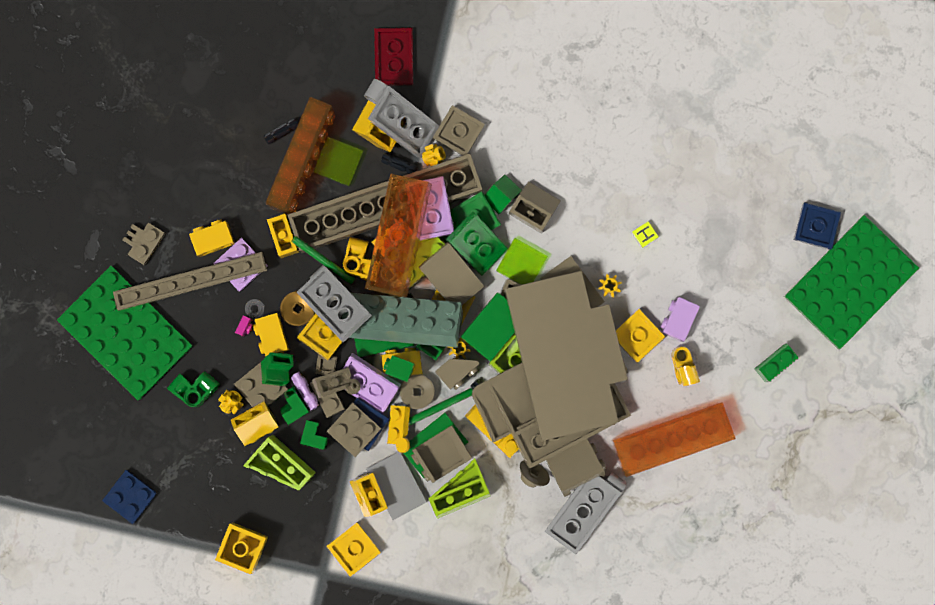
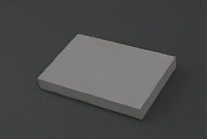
M397 452L366 469L368 473L374 474L392 520L427 502L402 453Z

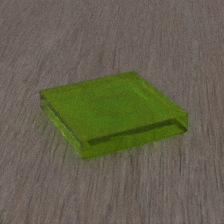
M327 137L314 173L350 186L363 150Z
M514 238L496 272L521 285L532 283L548 256Z

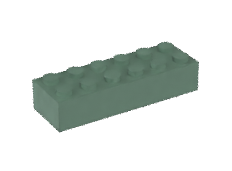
M351 293L372 316L349 338L458 347L463 318L461 302ZM349 312L343 313L342 319H346Z

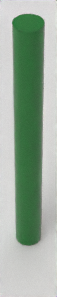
M297 236L293 237L291 242L349 284L354 282L355 278Z
M472 388L409 417V426L471 397Z

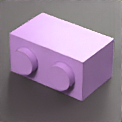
M680 297L672 300L668 308L671 312L668 318L664 317L660 326L663 329L661 333L684 342L700 306Z

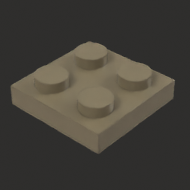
M452 105L433 139L464 156L471 150L485 124Z
M261 362L234 383L252 407L263 401L269 406L288 390L286 386L262 384Z
M352 403L327 432L356 457L382 428Z

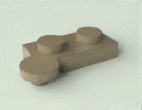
M349 367L312 380L318 398L344 389L349 394H356L360 391L361 387L358 380L350 378Z

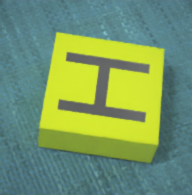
M649 222L632 231L642 248L659 237Z

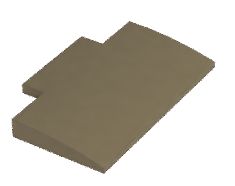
M582 271L505 289L541 441L618 423L609 384L628 379L610 306L608 304L596 308L590 307Z

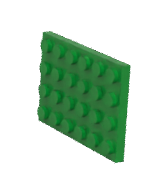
M863 215L832 246V249L828 250L783 297L840 350L903 286L919 267Z
M110 266L57 321L139 401L193 345L150 303L118 311L113 292L133 286L113 266Z

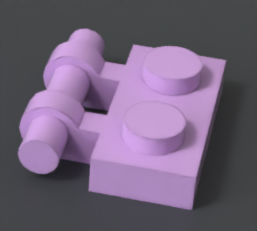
M297 372L291 377V380L311 412L319 406L317 397L310 391L306 378L301 376L300 372Z

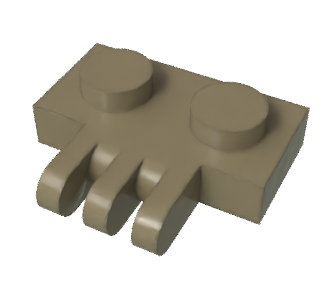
M150 223L146 225L144 230L132 224L131 228L137 232L133 234L128 230L126 234L132 237L131 241L126 237L122 240L132 246L128 255L141 264L146 265L166 233Z

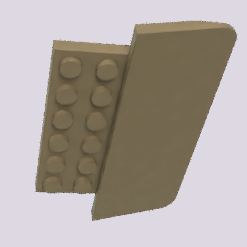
M522 363L477 385L472 391L473 400L492 442L512 434L528 468H532L614 425L610 424L541 441ZM624 363L625 371H626V374H627V373H628V370H627V368H626V366H625V363ZM613 383L609 385L618 422L630 417L631 414L616 384Z

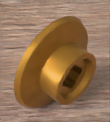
M296 292L289 293L281 302V315L291 325H304L314 315V311ZM296 305L302 307L300 313L294 311Z

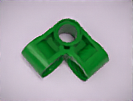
M204 371L194 384L179 374L167 389L188 406L197 408L217 390L220 383ZM196 393L199 397L198 401L192 404L190 397Z

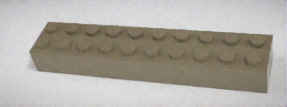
M471 154L288 215L294 236H297L312 248L317 249L394 223L400 218L411 217L405 185L407 183L443 177L449 204L477 195L483 189ZM299 248L301 253H305V251Z

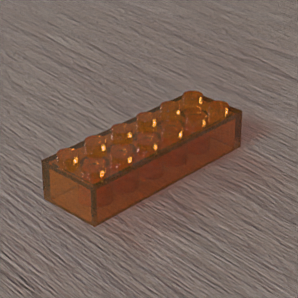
M312 97L309 98L265 204L269 208L286 215L297 211L299 205L297 202L299 195L302 196L305 192L306 185L304 184L306 178H310L314 169L312 164L320 156L321 150H319L321 142L325 143L328 136L327 128L329 125L332 126L336 117L332 105Z
M390 174L365 289L407 298L432 183Z
M719 402L611 441L624 477H628L736 438L724 404Z

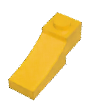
M475 404L465 417L491 440ZM512 434L493 442L509 458L519 449Z

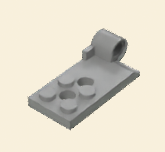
M374 79L364 95L366 99L376 104L368 119L414 156L421 158L422 153L425 152V146L429 145L439 125L390 86ZM405 117L406 123L401 127V120ZM417 127V128H418V133H417V135L414 137V136H413V131H414V129Z
M324 265L310 276V280L296 292L342 342L346 341L372 316ZM338 300L337 305L330 308L331 302ZM349 312L346 319H341L343 313Z
M611 472L605 480L598 476L578 486L546 528L545 532L574 554H577L621 495L627 482ZM580 507H586L589 510V514L581 517L577 511ZM574 522L577 525V530L569 532L566 525Z

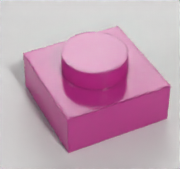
M243 315L235 333L243 337L245 334H249L253 327L252 319Z

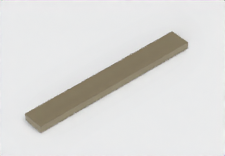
M263 252L114 291L113 294L117 310L120 311L268 270Z

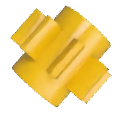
M437 144L425 146L426 151L422 153V159L427 166L443 163L441 160L446 158L444 149L441 146L437 147Z
M606 274L605 281L599 280L602 283V287H599L598 290L604 291L603 297L610 294L613 298L614 291L617 293L621 292L617 287L622 282L615 280L616 275L613 278H609V275ZM608 281H610V284L615 285L612 288V291H610L609 288H605V285L608 284Z
M460 337L458 343L462 344V348H465L464 351H460V354H457L453 347H448L452 348L448 355H456L455 359H458V356L466 359L464 353L471 350L466 349L468 343H463Z
M226 390L218 399L221 402L219 407L225 413L235 414L243 406V403L240 402L242 397L236 391L229 392Z

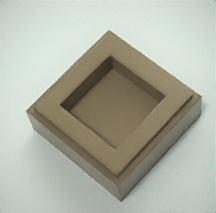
M318 355L315 374L327 375L336 372L337 357L332 356L328 361L321 355Z

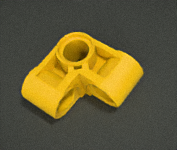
M350 237L343 262L344 270L352 276L376 283L381 263L364 259L368 241ZM350 261H355L357 263V268L355 270H349L347 268V264Z
M682 346L674 348L671 357L679 385L689 386L699 383L700 379L690 351ZM679 350L685 351L686 354L685 358L681 361L676 356Z

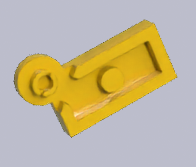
M391 405L387 444H396L398 452L406 453L410 448V442L405 438L408 435L410 407Z

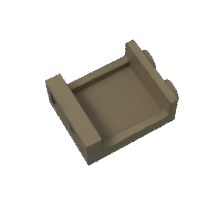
M453 426L448 427L413 449L414 454L411 455L417 465L421 464L424 470L421 473L426 481L431 480L432 483L472 459Z
M588 439L546 460L564 497L571 494L570 490L598 476L605 477L604 470L607 469L602 459L598 460L596 456L598 451L594 443L590 444Z

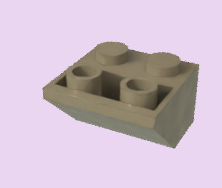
M528 181L511 207L509 215L542 233L561 200Z
M449 359L435 373L450 390L452 388L457 390L464 384L463 379L467 375L471 378L479 371L477 368L479 362Z

